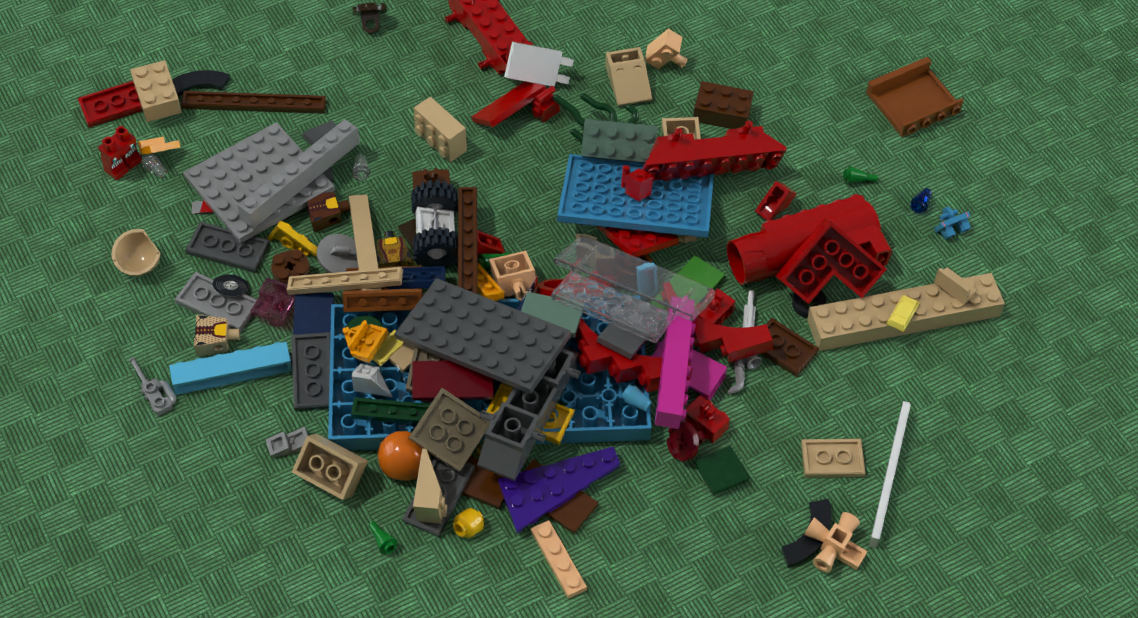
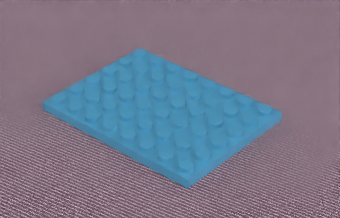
M569 154L557 222L708 237L714 174L704 177L691 176L686 179L672 178L668 181L655 180L652 183L651 195L637 201L625 194V188L621 187L622 167L625 165L629 166L631 173L639 168L642 169L645 162Z

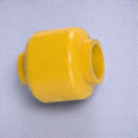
M473 508L465 509L454 518L453 528L455 533L467 539L482 531L484 517L481 512Z

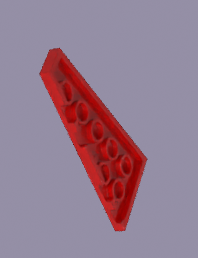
M596 226L630 258H636L679 244V237L670 233Z

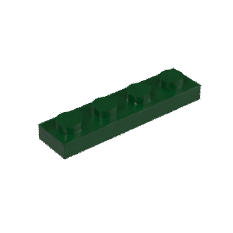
M354 397L351 418L418 424L431 404Z

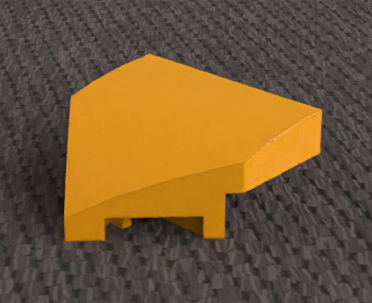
M164 136L138 141L140 154L180 148L179 140L165 143Z
M366 320L359 326L351 329L349 327L342 329L352 357L367 363L371 362L389 334L386 328L373 324L368 325Z

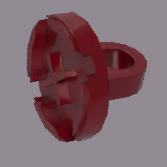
M686 421L680 422L679 429L669 428L668 433H670L669 438H667L668 450L673 458L679 459L682 462L693 459L698 452L699 445L706 441L704 432H697L694 426Z

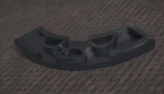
M200 70L177 76L172 79V82L179 97L183 94V91H189L190 88L194 87L214 88L222 91L231 78L230 74L224 72Z
M829 499L810 502V523L815 517L829 530L831 524V505ZM803 534L793 543L782 546L781 550L787 568L809 559L811 555L821 548L823 542Z

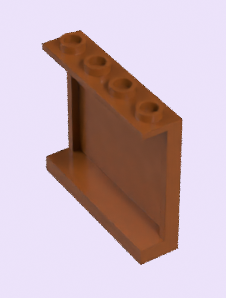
M928 57L868 82L866 94L901 137L913 134L921 128H926L930 124L937 121L940 122L946 117L956 115L961 111L963 98L955 100L930 70L931 60Z
M398 266V267H423V266ZM378 267V269H381V268H393V267ZM346 268V272L358 271V268ZM381 287V290L343 291L344 312L413 310L423 297V288L391 290L387 289V287Z

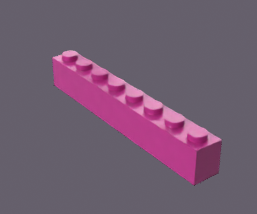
M671 298L654 425L679 429L680 422L685 421L687 410L683 409V406L686 407L688 395L685 392H688L690 380H686V377L689 378L691 366L688 363H691L693 354L689 349L693 348L694 338L691 335H694L696 325L692 321L695 322L697 310H694L693 301Z

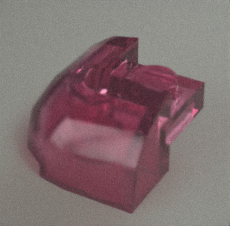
M266 278L258 291L259 297L250 310L251 315L268 320L270 326H282L293 310L295 294L288 295L287 284Z

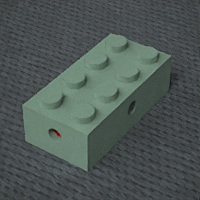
M585 118L581 156L646 162L657 139L658 126Z

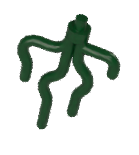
M586 93L580 95V98L593 108L607 111L610 115V121L618 122L616 111L611 105L597 102ZM554 94L552 99L569 111L575 121L584 127L585 120L581 117L580 112L562 97ZM627 104L626 110L632 114L631 119L627 123L636 124L639 119L638 110L631 104ZM571 129L570 134L582 144L583 134L576 129Z

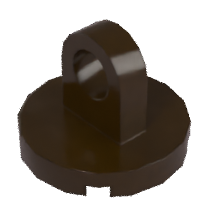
M377 3L359 4L352 7L353 15L361 16L363 29L369 34H374L380 29L379 14L387 12V5L381 3V6H377ZM370 20L375 21L373 29L367 28V23Z

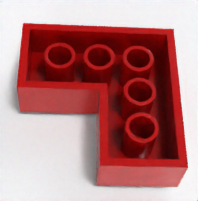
M825 217L777 273L776 277L809 304L833 275L863 298L887 268Z

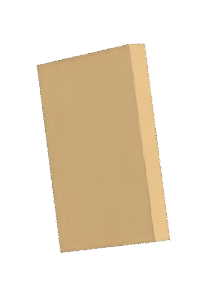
M861 439L801 440L804 478L865 477Z

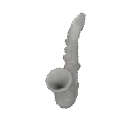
M753 355L735 361L736 385L729 389L728 394L736 393L743 388L745 380L744 363H747L748 369H756L762 363L760 357Z

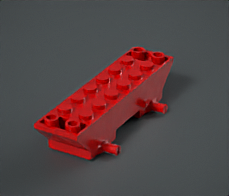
M448 0L453 14L445 16V21L448 24L457 20L465 29L468 28L482 47V53L486 57V60L478 62L480 70L491 66L498 75L505 73L512 42L533 46L532 42H528L501 6L499 0Z
M750 120L746 121L743 127L728 129L724 137L694 140L693 133L682 134L683 130L676 128L672 135L657 137L642 170L651 174L653 181H668L672 178L686 179L691 176L704 177L709 174L721 175L727 172L739 173L745 170L756 171L763 168L770 170L778 166L787 149L786 146L764 133L763 126L752 127L753 123Z

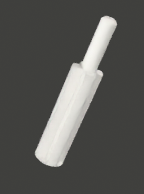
M749 290L748 303L744 306L742 328L754 327L756 307L753 306V290Z

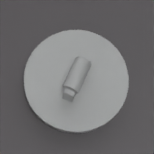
M331 234L320 241L316 251L317 260L328 273L346 272V268H358L353 238L344 234Z

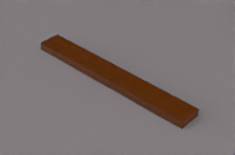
M183 91L181 106L182 109L325 114L326 96Z
M458 187V287L478 294L477 187Z

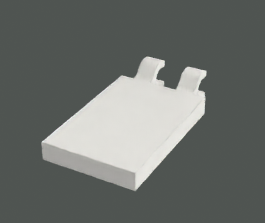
M512 42L504 77L554 87L556 82L569 84L570 77L558 74L560 64L572 67L574 60L562 57V51Z

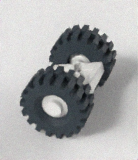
M429 180L427 184L422 182L420 186H415V190L413 189L411 194L412 213L416 217L413 259L417 265L421 264L423 267L445 266V269H447L448 265L452 267L454 263H458V234L455 235L454 216L458 212V192L451 183L447 185L446 181L440 183V180L435 182Z

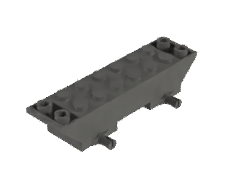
M564 346L531 394L514 387L506 402H503L499 410L494 414L484 410L481 411L482 413H480L479 418L489 421L490 426L485 433V441L477 464L478 467L515 481L536 441L544 442L546 434L541 432L570 378H579L581 371L575 369L579 364L581 352Z

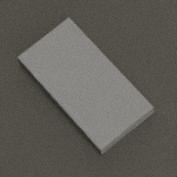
M195 272L174 299L175 303L200 315L228 319L229 328L240 329L241 333L260 307V301L246 294L240 296L222 295L213 288V279Z

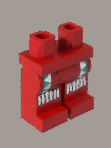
M119 126L112 137H105L102 140V144L98 147V150L101 152L104 171L116 181L143 160L142 155L138 153L136 148V138L123 126Z

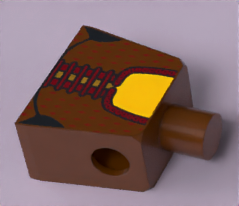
M334 192L321 193L306 202L313 232L341 223L340 213L350 211L349 201L337 202Z

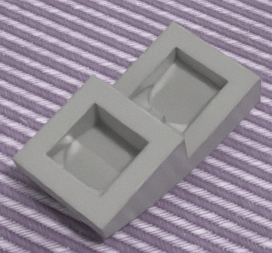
M302 427L289 434L283 431L266 439L270 456L279 457L301 451L305 439L309 435L307 428Z

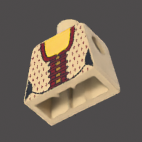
M196 315L194 348L197 357L227 352L229 341L240 340V329H230L228 319Z

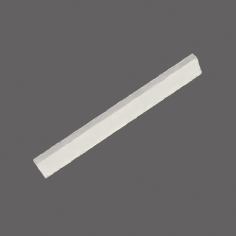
M903 401L871 534L869 547L876 548L880 540L911 406L909 402Z

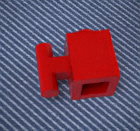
M553 86L537 95L535 100L532 101V114L542 122L547 121L560 112V105L552 99L553 93L556 92Z
M627 165L623 166L621 187L625 188V194L637 201L650 196L652 193L653 176L640 168L630 173V167Z

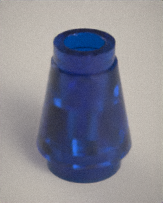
M924 188L912 198L911 209L916 213L925 212L933 195L932 191Z

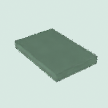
M527 292L521 311L571 331V337L575 338L583 314L584 303Z

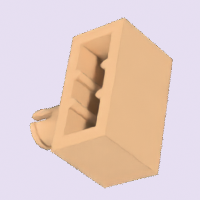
M668 28L647 45L645 62L657 69H660L669 61L683 68L687 63V58L679 54L682 36Z

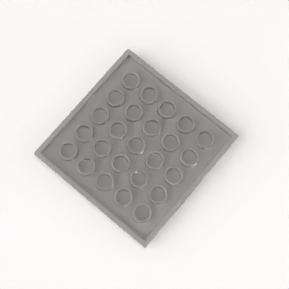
M277 122L183 172L184 178L240 244L307 207L306 202L321 193L335 191L334 185L322 173L254 229L241 220L237 205L303 153L300 147Z

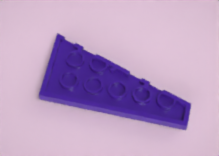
M614 447L521 472L515 481L505 477L498 479V484L516 534L523 531V528L529 524L537 522L538 518L544 514L552 512L575 497V494L579 491H584L590 487V484L596 480H601L619 468L620 462Z

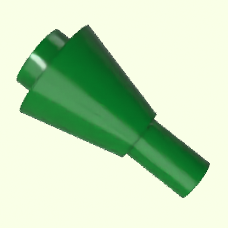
M848 166L844 170L843 179L846 180V184L865 181L877 182L878 175L867 174L852 166Z
M480 253L478 263L487 271L491 268L489 259L511 253Z
M372 521L369 524V528L374 533L380 553H392L396 549L398 541L380 529L375 521Z

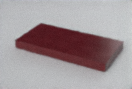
M412 361L413 401L434 400L441 388L460 400H493V378L451 361Z

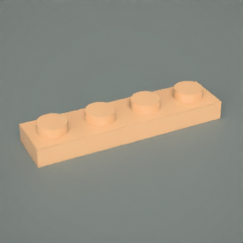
M548 520L532 527L531 533L567 598L569 599L586 591V584L550 521Z

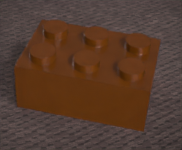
M701 81L693 117H698L699 123L729 129L743 127L749 119L754 91Z

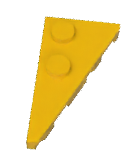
M280 221L267 237V240L271 242L274 238L279 240L282 246L287 249L301 250L306 257L309 254L317 257V246L308 241L306 236L293 230L288 223Z

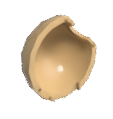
M131 229L123 233L116 239L112 247V260L115 266L122 273L130 276H143L150 273L158 265L161 253L143 229Z

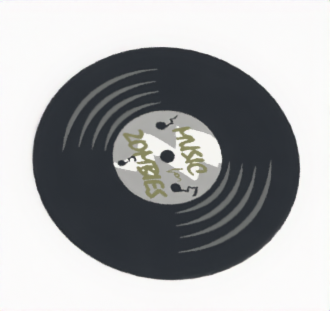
M230 274L218 276L212 283L215 291L225 296H240L249 289V284L245 279Z

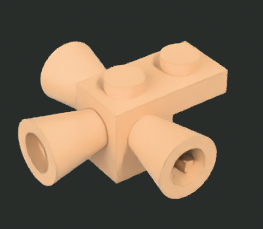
M848 512L842 513L839 523H835L830 531L815 517L813 518L804 535L823 542L822 551L813 559V564L816 568L828 573L831 571L836 558L857 571L868 552L850 541L853 535L852 532L860 525L857 517Z

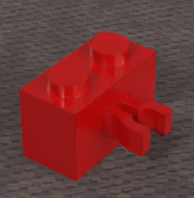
M717 288L713 293H709L705 301L701 305L698 304L694 310H697L698 317L721 325L734 312L736 301Z
M701 395L685 408L687 410L685 421L692 424L696 431L704 432L706 439L712 444L729 428L730 419L728 415L718 410L710 400L703 398Z

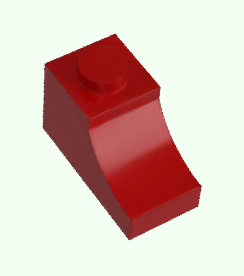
M775 181L755 212L767 221L773 220L779 212L785 208L787 209L797 193L784 183Z

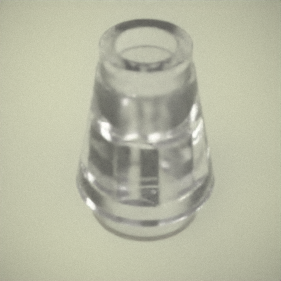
M146 154L142 158L143 168L160 179L167 175L168 171L156 154Z
M363 154L356 156L352 175L358 181H364L370 175L367 158Z

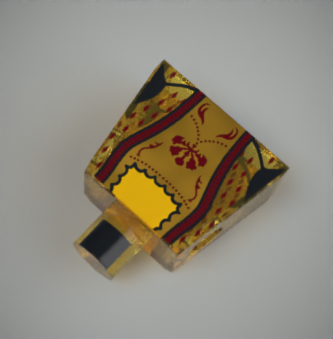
M387 231L384 233V239L377 240L376 256L378 267L413 266L412 256L403 236L395 237L394 231Z

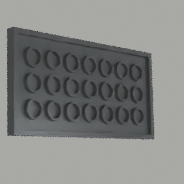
M437 278L394 334L395 338L530 394L572 336L571 331Z

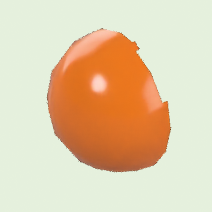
M396 431L387 435L378 449L379 466L382 472L392 479L408 481L418 478L423 448L408 439L411 432Z

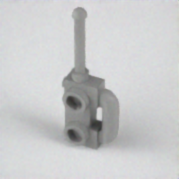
M131 357L129 362L142 380L141 392L145 394L144 397L150 402L155 414L160 416L172 410V405L175 404L177 397L170 384L165 380L157 381L156 378L151 381L146 379L136 359ZM162 389L165 391L167 397L163 398L160 394V391H162Z

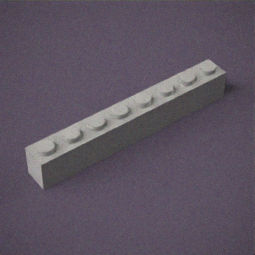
M345 119L241 201L237 205L241 220L253 229L278 208L283 206L304 187L360 143L358 128Z

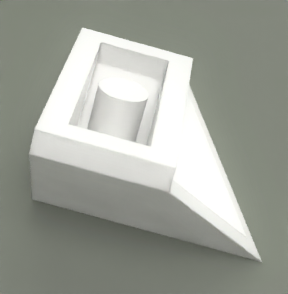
M360 364L352 372L353 389L355 392L392 397L380 372V367Z

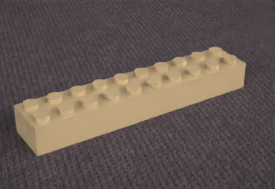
M992 273L963 278L977 288L976 294L965 305L938 285L930 284L813 306L809 308L807 321L816 346L819 348V351L999 317L1005 303ZM902 295L920 303L904 332L886 324Z

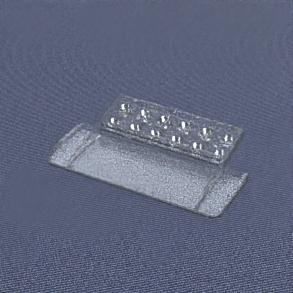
M588 237L578 238L554 258V264L571 271L553 291L552 300L653 343L659 340L677 315L693 321L715 296V291L708 286Z

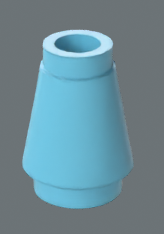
M630 384L621 396L625 403L644 411L652 403L636 386L633 387Z

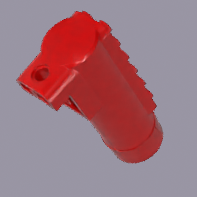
M858 194L843 200L837 199L830 204H821L810 210L804 209L793 215L788 214L780 219L768 220L762 224L761 231L746 234L727 243L729 265L735 279L741 285L777 275L825 217L883 266L887 265L892 250L881 231L880 221L874 207L865 200L863 195Z

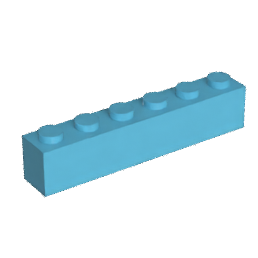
M277 342L272 345L257 346L243 351L237 350L233 353L217 354L213 357L198 358L193 361L169 365L172 385L176 395L292 372L287 342Z

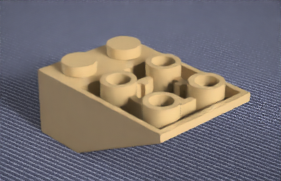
M636 47L606 52L605 67L617 106L652 101L641 48Z

